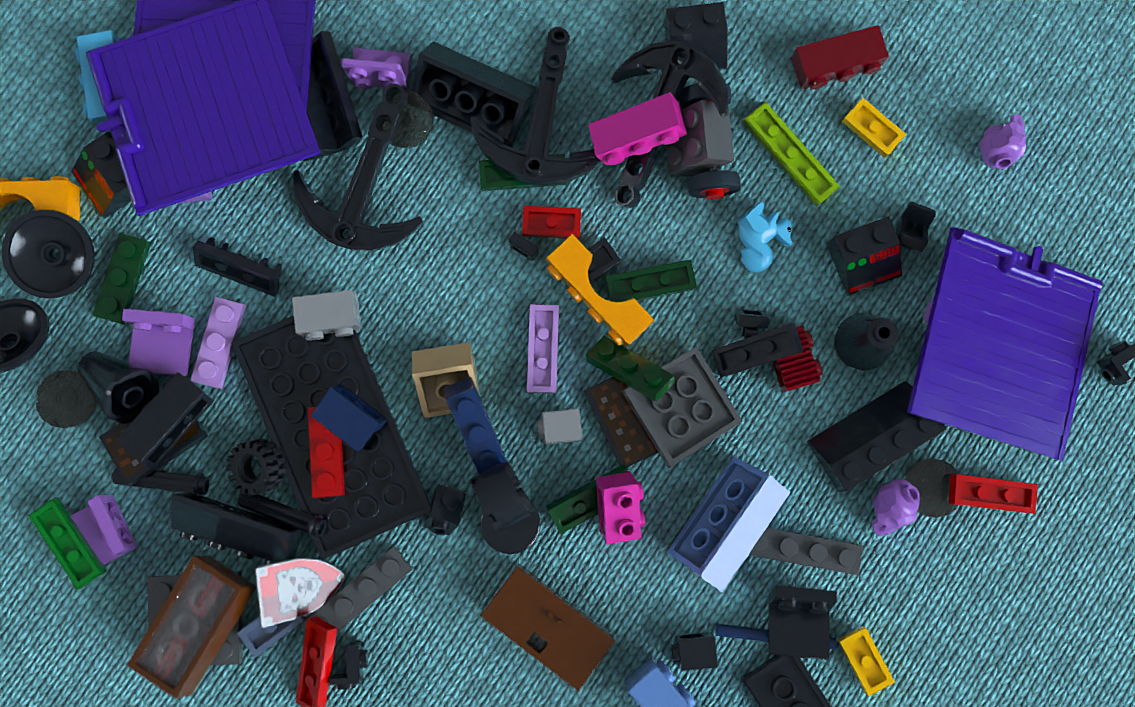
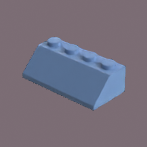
M733 456L667 553L723 592L791 492L771 475Z

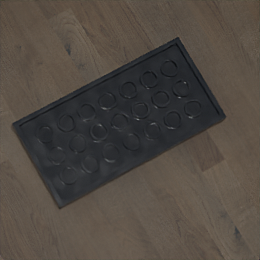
M293 315L231 342L270 438L276 444L275 449L280 448L282 451L278 455L279 459L285 458L286 463H282V466L286 468L285 474L301 511L313 516L319 514L323 517V520H326V529L322 536L313 538L321 560H324L429 513L431 504L356 330H353V335L337 337L335 333L323 334V339L306 340L305 336L302 337L296 333ZM341 384L385 417L387 421L380 430L372 434L360 451L354 450L342 440L345 495L312 498L308 408L317 407L331 387Z

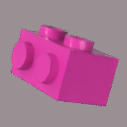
M631 472L596 477L599 531L606 544L642 539L641 527L645 526V517L643 510L640 509V500L644 498L641 482H637Z

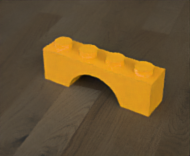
M52 176L50 180L40 181V179L34 177H23L21 181L0 178V211L12 202L28 200L36 211L55 210L80 221V187L70 182L69 178Z
M573 234L570 235L546 258V262L549 265L546 270L556 281L562 279L569 286L566 291L577 303L582 300L590 308L587 313L597 324L603 322L610 329L607 334L618 346L623 343L628 347L654 322V319L634 298L625 302H611L600 297L593 290L588 279V269L593 255Z

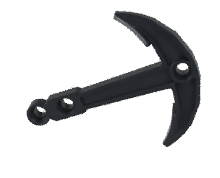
M562 27L552 28L547 35V46L544 50L539 75L541 83L526 146L523 151L504 145L503 137L489 130L476 116L470 117L475 141L488 160L501 172L517 181L530 185L548 186L568 183L587 174L601 161L596 157L594 149L573 152L569 158L550 157L548 154L558 85L562 81L567 56L566 49L570 40L569 33ZM554 35H559L563 37V39L558 40L554 37ZM554 60L557 61L559 64L552 65L549 63V61ZM531 163L536 164L539 169L531 170L528 165Z
M684 42L654 43L631 55L611 77L612 82L616 84L635 76L650 75L653 71L651 69L663 70L653 99L671 92L677 101H679L687 80L693 78L698 81L697 84L710 96L720 116L723 117L728 114L727 86L716 63L695 46ZM659 146L653 147L646 154L629 156L621 176L622 184L618 186L614 195L618 205L625 208H633L640 202V190L645 187L655 162V154Z
M390 84L383 90V102L377 106L368 131V141L340 209L336 214L323 207L324 202L311 190L301 171L293 172L296 201L306 221L324 239L337 246L357 251H377L402 242L424 222L419 216L400 223L380 224L379 228L363 224L387 148L393 142L402 118L400 109L408 102L406 90L398 84ZM396 94H401V100L398 103H394L393 97ZM386 121L391 122V127L388 130L383 129V124ZM346 229H349L351 232L348 239L343 237V232Z

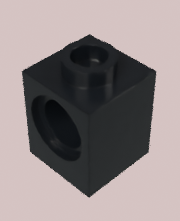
M711 632L675 636L676 644H671L673 663H678L681 671L718 668L715 636Z

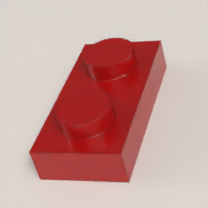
M523 206L522 237L567 239L573 234L577 239H580L581 208Z

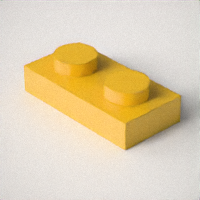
M864 98L842 120L847 127L884 158L907 135Z
M861 626L837 639L867 696H871L895 683L866 627Z

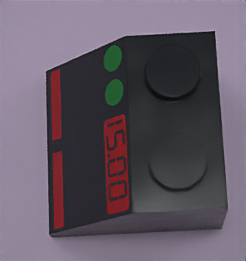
M108 131L83 147L71 171L103 219L132 201L118 159L113 135Z
M889 216L836 235L826 243L847 296L902 276L900 242Z

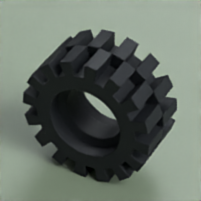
M256 439L240 443L230 451L233 455L227 458L231 465L226 466V471H232V475L228 476L229 481H236L233 487L235 489L241 488L240 493H248V496L261 494L279 486L277 483L282 482L284 477L279 474L285 473L286 468L281 467V464L286 462L285 458L279 459L278 455L282 451L280 448L274 449L275 443H268L267 439ZM253 456L261 464L260 478H257L251 469Z

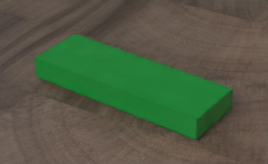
M59 498L51 499L28 515L77 590L84 588L107 572Z

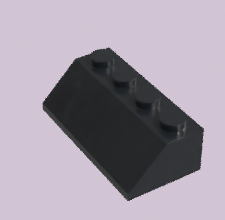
M433 41L419 53L408 104L472 132L470 117L476 116L489 130L504 138V145L512 147L529 113L537 87Z
M907 381L901 382L807 440L808 445L837 491L847 492L947 430L946 426L942 423L907 413L913 388Z
M194 493L173 494L171 498V528L181 531L179 536L197 541L199 537L208 540L207 545L220 550H225L226 547L237 550L236 555L240 557L254 559V556L265 559V565L295 558L303 535L301 530L202 495L195 497Z

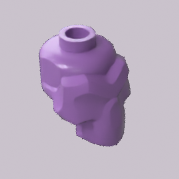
M1011 115L1010 122L1004 125L991 126L984 132V138L980 141L979 150L986 166L1005 169L1016 162L1018 158L1024 156L1027 136L1021 115Z
M895 479L887 482L879 488L878 494L873 497V507L876 511L877 519L872 521V526L877 536L881 537L891 534L901 528V526L909 525L917 519L920 495L916 487L907 480Z

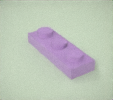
M215 297L190 381L219 389L223 388L234 350L231 342L237 340L246 305Z
M530 304L527 393L556 394L559 305Z

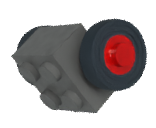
M698 84L685 87L679 98L687 135L680 137L677 142L667 145L669 174L691 176L688 179V192L694 198L720 199L738 192L741 187L739 173L727 170L718 171L719 167L734 162L729 114L731 89L728 84H726L728 91V114L723 117L720 116L710 96Z

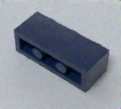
M472 377L445 387L446 401L478 473L480 474L500 462H506L505 453Z

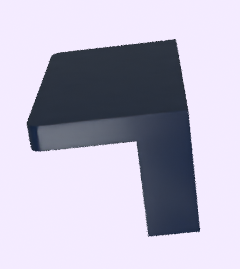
M341 384L331 387L312 413V417L356 451L362 450L372 434L380 430L387 421L385 417Z

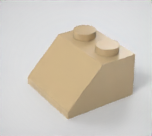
M470 342L412 351V375L424 418L452 414L445 398V387L472 377L479 393Z

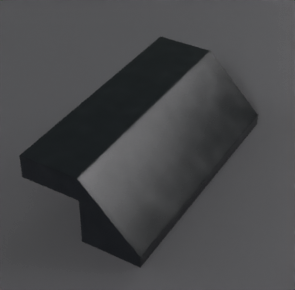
M320 31L312 41L306 110L321 154L304 159V161H311L347 150L363 138L332 35L329 31Z

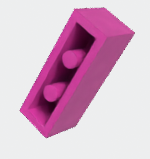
M671 92L588 124L595 155L605 165L619 164L624 161V158L635 154H646L653 147L661 144H673L680 137L687 135L679 102Z

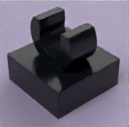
M736 309L735 321L738 326H743L742 336L746 339L757 335L758 328L768 329L769 316L765 311Z

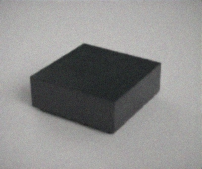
M513 232L509 238L510 248L530 261H534L539 254V247L518 233Z

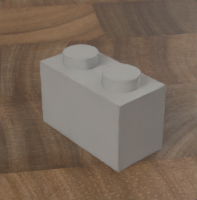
M353 290L292 297L295 330L297 334L302 337L305 336L306 340L323 339V334L335 333L337 337L353 335V330L361 329L358 296Z
M579 409L543 413V420H537L539 438L545 439L546 445L582 441Z

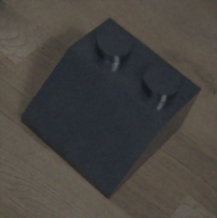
M724 2L667 8L663 22L666 42L678 41L695 46L713 60L719 70L727 69L728 28Z

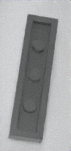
M766 528L748 555L859 575L863 546Z
M394 546L307 619L317 616L337 627L336 633H338L414 568L397 547ZM307 619L300 624L304 630H306Z

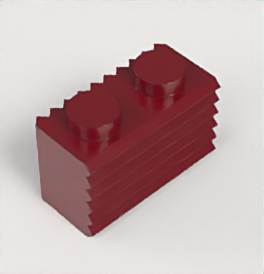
M803 325L797 326L796 329L804 352L772 362L782 393L821 381L819 376L822 375V367L817 358L813 359L811 351L813 339L808 330L804 331Z

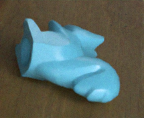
M762 201L758 204L755 203L737 221L739 237L745 246L741 250V261L747 270L755 273L766 270L772 263V250L767 244L772 238H775L784 246L792 245L790 220L783 218L776 222L779 216L778 211L765 216L762 212L764 209Z

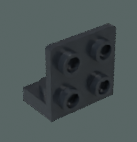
M775 585L769 593L768 653L771 655L828 660L830 658L829 611L837 604V591Z

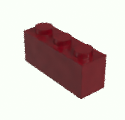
M876 25L799 46L795 49L791 60L800 89L810 87L811 90H814L836 79L838 82H844L853 78L858 73L864 72L865 75L878 72L882 69L881 66L889 58L880 27Z

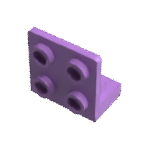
M354 48L352 59L342 58L341 65L351 84L359 89H371V86L385 89L390 84H398L403 89L408 90L412 59L410 53Z
M123 309L122 321L133 324L129 363L145 368L154 374L175 375L177 372H180L183 376H187L195 319L180 313Z
M98 495L87 501L88 507L70 515L103 566L138 548L113 495Z

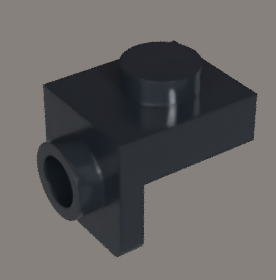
M910 201L896 225V234L900 244L905 248L923 252L928 244V230L936 216V211Z
M1123 340L1109 348L1111 353L1097 361L1101 368L1102 376L1113 386L1127 384L1131 381L1130 376L1122 365L1135 358V341L1127 343L1126 340Z
M438 484L434 490L429 514L424 519L422 526L430 529L436 535H450L459 525L466 493Z
M362 641L350 642L346 646L347 673L332 674L329 678V685H337V689L346 690L355 688L356 684L362 681L363 668H368V650L363 649Z

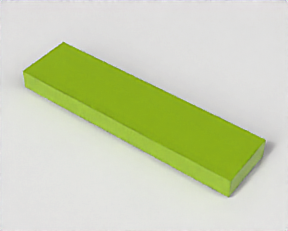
M766 101L744 118L743 123L816 207L840 187Z

